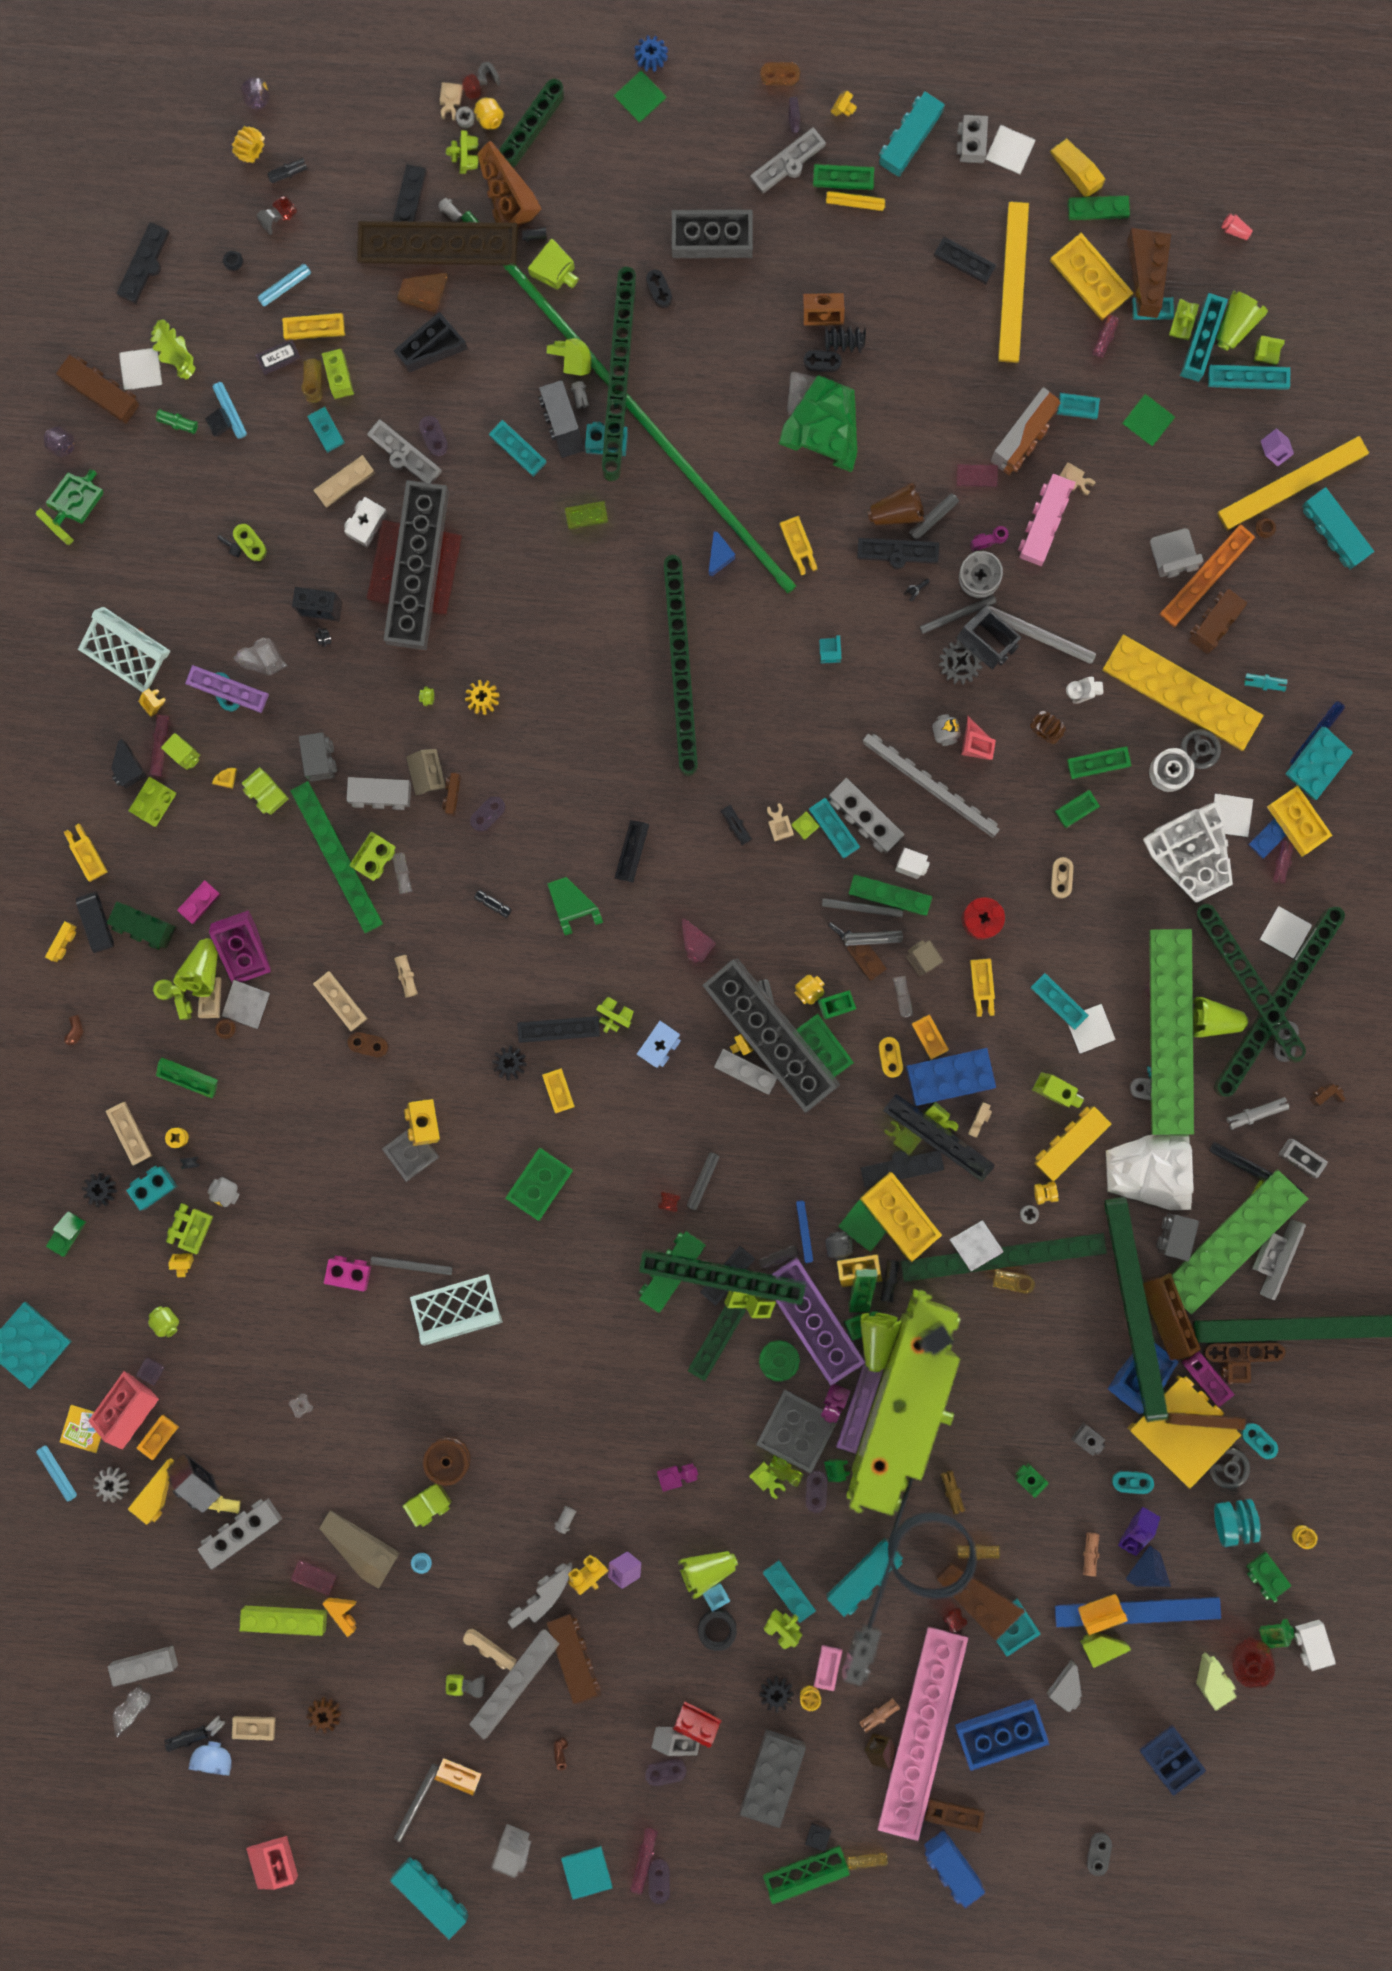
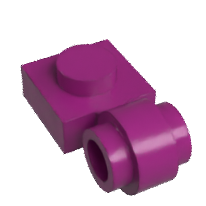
M998 526L993 530L992 535H985V533L976 535L970 543L972 552L990 547L992 544L1004 543L1009 536L1007 528ZM997 533H1002L1003 537H999Z
M836 1384L830 1385L824 1400L826 1405L821 1413L824 1421L829 1423H836L838 1421L840 1411H843L850 1390Z
M693 1463L683 1465L680 1472L677 1465L658 1470L657 1474L662 1491L683 1486L681 1479L685 1480L686 1483L696 1481L698 1476L696 1466L694 1467Z

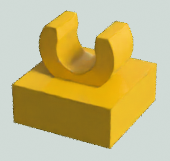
M848 91L840 94L830 112L835 116L841 113L847 116L853 114L857 108L850 102L853 95Z
M150 689L142 692L138 702L150 717L157 714L159 708L166 700L165 698L161 700L156 698L159 690L151 692Z
M742 1034L734 1037L737 1043L730 1046L733 1054L741 1051L744 1056L754 1051Z
M193 1253L172 1254L169 1260V1270H176L177 1277H186V1273H188V1269H190L194 1261Z

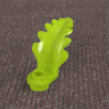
M158 320L153 327L154 330L151 332V335H153L150 339L151 342H157L152 349L154 351H161L158 356L161 362L177 367V376L188 379L194 373L195 366L193 365V356L187 351L185 339L182 336L176 338L175 329L172 328L170 330V325L165 320Z

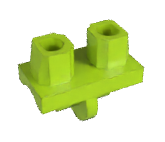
M461 131L460 147H457V141H452L451 147L446 148V155L451 156L452 162H457V157L460 156V173L466 174L467 169H477L478 156L467 155V150L478 149V137L467 135V131Z
M1182 299L1179 300L1169 335L1189 340L1199 304L1189 303Z
M607 997L602 1005H598L596 1009L610 1018L609 1020L603 1017L600 1019L599 1022L605 1025L603 1031L607 1033L609 1029L617 1032L619 1026L613 1023L614 1020L629 1028L634 1011L624 1006L619 1015L613 1013L612 1011L617 1001L610 997Z
M777 1609L771 1613L764 1627V1630L769 1635H773L776 1631L781 1635L778 1643L783 1649H787L791 1645L795 1647L803 1635L799 1631L800 1626L796 1624L799 1617L795 1614L790 1618L786 1613L782 1615Z

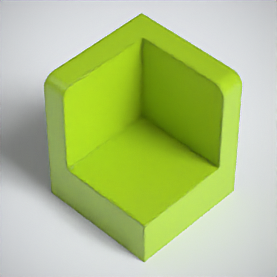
M1261 336L1257 341L1254 361L1277 365L1285 340Z

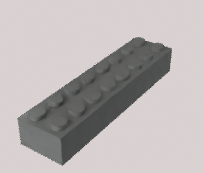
M406 480L383 640L386 645L427 650L449 490L446 485Z
M738 958L730 961L702 985L805 1113L841 1085Z

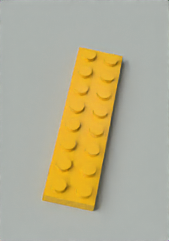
M1124 634L1102 671L1204 730L1212 732L1218 738L1241 751L1245 749L1264 716Z

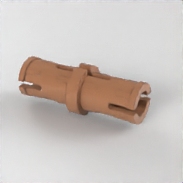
M1086 1533L1085 1551H1083V1556H1085L1083 1575L1096 1576L1097 1558L1100 1556V1553H1098L1100 1534Z
M891 1698L879 1709L876 1707L872 1714L859 1723L862 1728L864 1727V1731L868 1733L879 1723L886 1722V1718L899 1710L900 1707L894 1698Z

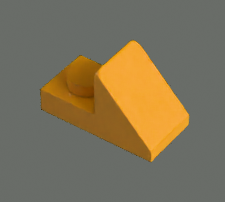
M327 1598L323 1603L324 1607L348 1637L357 1627L355 1626L356 1621L345 1612L352 1608L357 1601Z

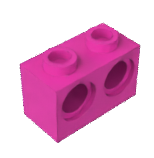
M342 1256L328 1259L324 1284L359 1291L367 1290L371 1266L366 1265L367 1261L355 1259L354 1262L346 1261V1257ZM339 1265L342 1267L343 1274L341 1276L334 1274V1266ZM355 1269L362 1271L363 1278L361 1280L354 1278L353 1272Z

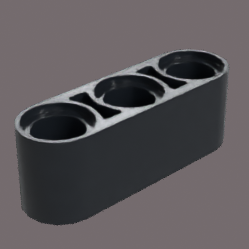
M97 892L77 897V908L93 953L114 947V940Z

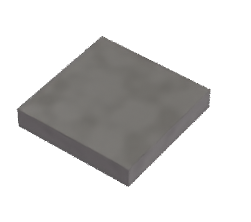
M407 1131L382 1148L406 1182L439 1158L430 1144L413 1146L412 1141L408 1139Z

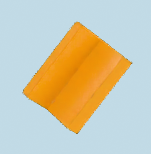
M1116 1594L1078 1607L1088 1635L1128 1621Z

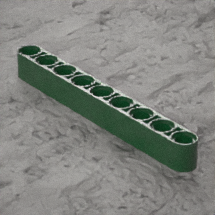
M1209 904L1201 905L1197 911L1199 924L1287 1059L1294 1063L1300 1062L1306 1054L1304 1044L1215 908ZM1208 910L1211 912L1212 917L1210 919H1203L1200 915L1201 912ZM1219 927L1222 929L1223 934L1221 936H1214L1211 932L1212 929ZM1230 944L1234 947V951L1232 953H1225L1223 946ZM1237 961L1243 962L1245 969L1241 971L1236 970L1234 963ZM1252 978L1257 984L1255 987L1249 988L1246 986L1245 981ZM1260 995L1265 996L1268 1003L1260 1005L1257 1003L1256 998ZM1269 1013H1276L1279 1016V1020L1277 1022H1270L1267 1016ZM1287 1030L1290 1033V1038L1287 1040L1281 1039L1279 1032ZM1297 1047L1301 1050L1302 1055L1300 1057H1293L1290 1049Z

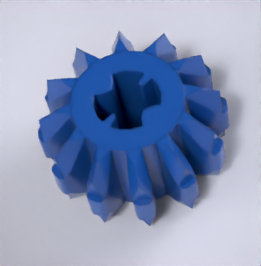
M647 35L646 41L640 39L639 45L635 46L636 53L634 58L638 60L639 67L645 65L646 72L649 70V67H652V70L655 72L656 66L662 68L663 62L667 61L666 54L668 53V48L664 46L663 40L657 42L656 35L653 37V40Z

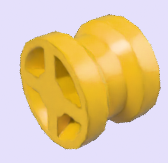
M172 1128L168 1130L165 1136L167 1145L172 1148L185 1146L189 1139L187 1131L183 1128Z

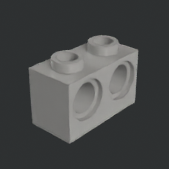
M964 115L963 121L959 122L958 135H961V142L957 144V154H960V162L984 163L987 146L988 116ZM973 126L977 131L971 132L968 130V127ZM973 146L976 148V151L971 152L967 147Z

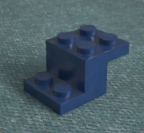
M1173 1725L1139 1749L1173 1796L1206 1772Z

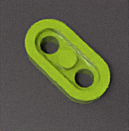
M237 525L233 531L235 541L252 561L262 560L267 552L265 545L249 525ZM243 533H248V536L245 539L241 538V535ZM254 549H260L258 554H253Z

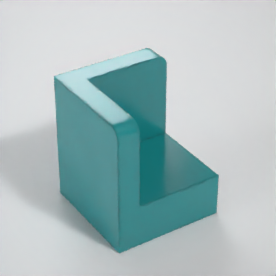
M836 635V638L820 639V664L840 663V635Z

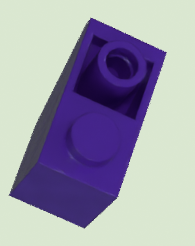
M1142 1507L1132 1518L1118 1546L1136 1556L1155 1536L1161 1517Z

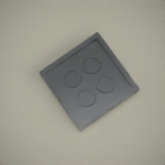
M784 1389L756 1445L812 1473L837 1422L829 1423L824 1421V1418L821 1417L823 1409Z

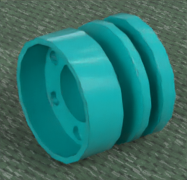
M1245 1499L1244 1504L1241 1500H1237L1235 1510L1230 1502L1216 1503L1214 1505L1217 1534L1223 1547L1238 1545L1239 1535L1244 1544H1249L1250 1539L1253 1543L1260 1541V1520L1252 1499Z

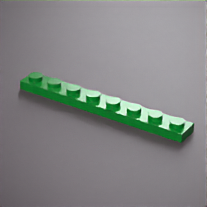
M307 781L290 790L364 933H368L383 925L356 870L349 866L351 861L310 782Z

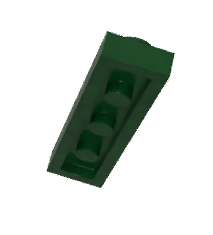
M726 1305L724 1306L689 1366L688 1372L703 1381L707 1379L745 1314L746 1309L727 1308Z

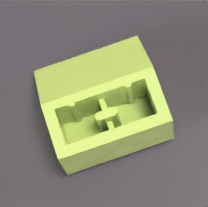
M1207 1653L1202 1654L1196 1684L1216 1711L1236 1698L1233 1692L1236 1688L1225 1673L1222 1675L1224 1669L1214 1656L1210 1657Z

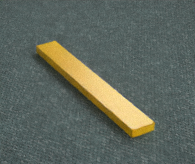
M1008 203L998 362H1019L1029 203Z
M1358 436L1224 508L1217 514L1228 531L1367 456L1369 452L1361 437Z

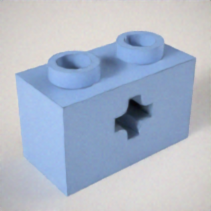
M659 1021L637 1055L656 1068L659 1065L663 1067L669 1059L667 1054L670 1049L675 1050L681 1042L678 1039L680 1034ZM665 1041L664 1046L666 1048L657 1051L655 1042Z

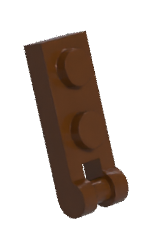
M934 1798L928 1799V1809L924 1815L925 1821L981 1833L985 1814L984 1810L943 1802ZM936 1809L942 1810L941 1816L935 1815Z

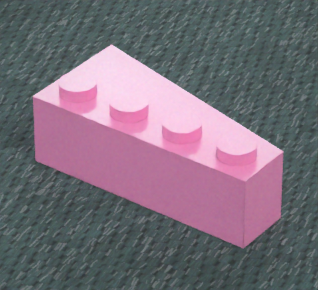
M1053 474L1048 484H1043L1039 494L1043 497L1040 503L1036 502L1032 512L1035 514L1033 522L1029 520L1025 530L1028 533L1026 540H1021L1018 551L1021 552L1019 558L1042 566L1053 541L1054 533L1061 521V515L1069 501L1068 497L1076 482Z

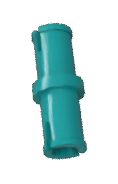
M1246 673L1245 678L1253 679V681L1245 680L1244 686L1259 687L1265 691L1267 689L1286 691V686H1279L1278 684L1287 685V679L1270 677L1268 674L1262 676Z

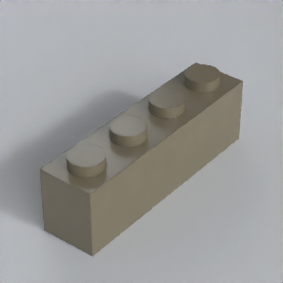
M923 940L908 950L909 955L906 956L919 977L943 962L930 940L926 943Z

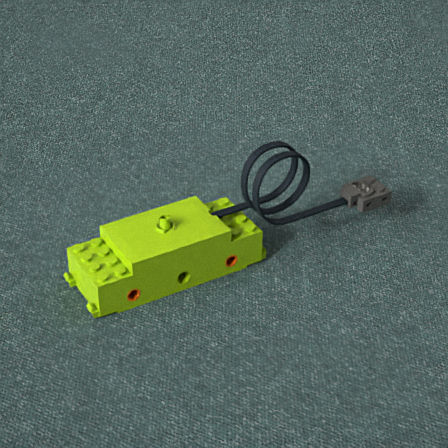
M913 1289L906 1313L901 1315V1328L886 1368L881 1376L852 1465L853 1475L846 1494L847 1498L851 1499L850 1508L855 1509L856 1512H862V1508L859 1507L860 1505L892 1516L894 1510L898 1511L888 1542V1564L868 1625L863 1624L861 1632L855 1631L842 1671L845 1681L861 1686L863 1680L866 1681L870 1671L868 1664L873 1662L881 1635L880 1629L874 1628L872 1625L891 1567L897 1579L908 1590L917 1595L932 1599L948 1598L962 1591L970 1582L976 1567L975 1545L966 1529L955 1519L940 1513L926 1512L908 1518L898 1527L913 1479H922L940 1422L949 1426L952 1423L954 1413L944 1409L960 1358L950 1350L952 1344L933 1356L930 1352L926 1354L918 1343L921 1339L918 1334L936 1322L940 1321L950 1335H952L953 1329L957 1330L960 1322L956 1311L951 1307L927 1300L932 1299V1297L921 1289ZM901 1490H902V1491L905 1490L904 1495H903V1498H902V1501H901V1499H899V1498H900V1496H899V1495H900V1492H901ZM934 1521L949 1524L961 1531L969 1544V1560L964 1573L955 1583L944 1588L930 1589L915 1585L904 1578L895 1567L894 1557L902 1537L909 1529L924 1522Z

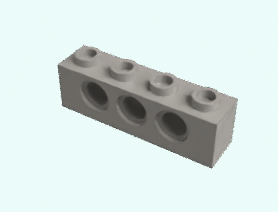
M847 778L829 795V803L836 810L840 808L845 813L844 818L850 824L855 823L860 828L858 830L859 833L866 839L869 837L874 842L872 845L880 853L882 851L887 853L905 835ZM848 798L854 799L856 806L848 808L845 805V800ZM863 812L868 813L870 821L862 822L859 815ZM877 826L884 828L885 835L881 837L876 836L874 828Z
M269 1498L264 1502L262 1499L258 1500L251 1506L253 1510L247 1514L243 1511L234 1518L236 1522L232 1525L226 1523L217 1530L219 1534L215 1537L209 1535L201 1541L202 1546L197 1550L211 1570L283 1519ZM253 1515L260 1518V1525L252 1523L251 1517ZM236 1527L243 1530V1537L236 1536L234 1532ZM219 1539L226 1542V1549H221L218 1546Z
M506 1824L492 1868L516 1877L518 1871L522 1872L531 1841L528 1840L530 1833Z

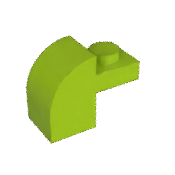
M573 338L566 341H555V344L547 345V354L564 356L563 373L580 376L590 374L591 354L583 341Z
M729 1291L725 1300L727 1308H746L752 1318H770L776 1303L773 1299Z

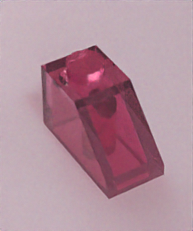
M683 919L682 928L685 951L688 953L686 957L695 964L698 961L702 964L716 946V942L686 919Z

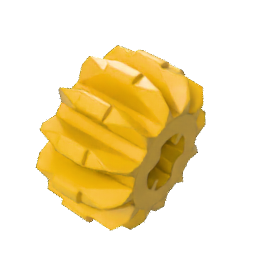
M244 126L242 130H238L237 136L234 137L235 141L232 143V152L241 161L253 163L255 158H259L262 147L265 145L263 143L264 136H262L259 130L250 126Z
M478 680L477 687L474 683H471L473 691L466 690V693L470 696L465 698L466 702H471L468 708L473 709L475 707V714H478L480 709H482L483 715H486V708L493 712L494 709L491 705H498L499 702L495 698L500 697L499 693H493L497 689L494 685L489 688V681H486L483 686L481 680ZM481 693H484V695L487 696L484 698L483 702H481L480 699L477 700V698L481 696Z

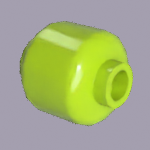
M160 1306L149 1314L148 1325L158 1337H171L177 1332L179 1319L169 1307L163 1308Z

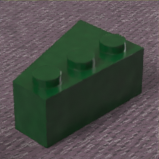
M116 901L107 921V924L112 926L111 930L123 934L125 931L131 934L129 938L139 942L143 939L149 942L148 946L160 950L161 947L167 949L176 929V926L118 901Z

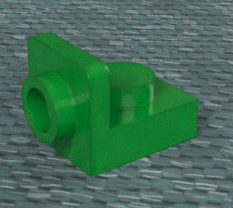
M1283 1619L1281 1624L1261 1626L1259 1629L1265 1649L1289 1647L1294 1638V1629L1290 1626L1288 1619Z

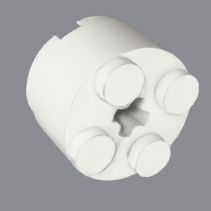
M1177 748L1167 749L1157 755L1151 762L1149 775L1152 784L1162 791H1177L1192 779L1194 763L1185 751ZM1171 766L1172 770H1175V773L1171 774V772L1168 770V768Z

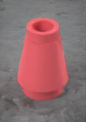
M1231 213L1225 218L1221 226L1225 233L1247 240L1253 231L1236 214L1232 215Z

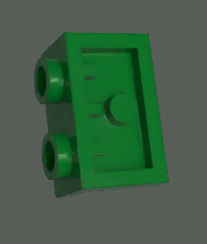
M1263 1552L1246 1565V1568L1249 1570L1247 1573L1248 1577L1254 1584L1256 1582L1259 1583L1262 1587L1259 1591L1266 1600L1271 1599L1274 1603L1277 1602V1597L1292 1586L1267 1552Z

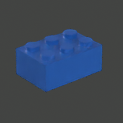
M945 1830L924 1844L926 1848L924 1854L927 1857V1862L933 1870L937 1868L938 1877L945 1887L949 1885L951 1895L957 1904L961 1902L966 1908L985 1894L980 1878Z

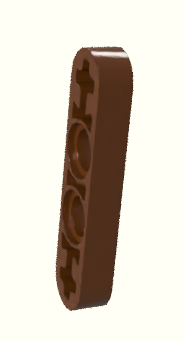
M1276 1342L1209 1343L1204 1348V1356L1211 1362H1277L1282 1360L1286 1353L1283 1345ZM1225 1346L1224 1354L1226 1358H1223V1354H1216L1215 1358L1209 1354L1213 1347H1215V1350L1223 1351L1222 1347ZM1253 1346H1257L1260 1349V1354L1256 1358H1252L1249 1354ZM1263 1346H1266V1350H1274V1346H1276L1280 1353L1274 1357L1273 1354L1265 1353ZM1238 1347L1240 1351L1239 1356L1231 1358L1229 1355L1230 1348Z
M1168 1412V1420H1165V1423L1245 1430L1246 1419L1231 1416Z

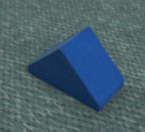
M718 532L713 534L709 576H714L735 559V553Z

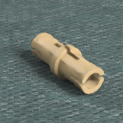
M407 955L394 958L399 973L398 979L402 983L405 997L417 995L418 992L413 979L414 973L411 972Z

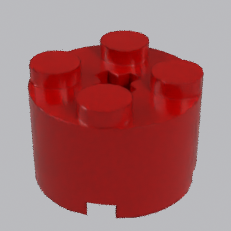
M986 897L972 901L967 905L962 914V924L965 931L971 937L979 940L989 939L998 934L1005 922V913L1002 906L997 901ZM985 914L988 921L981 923V919L978 917Z

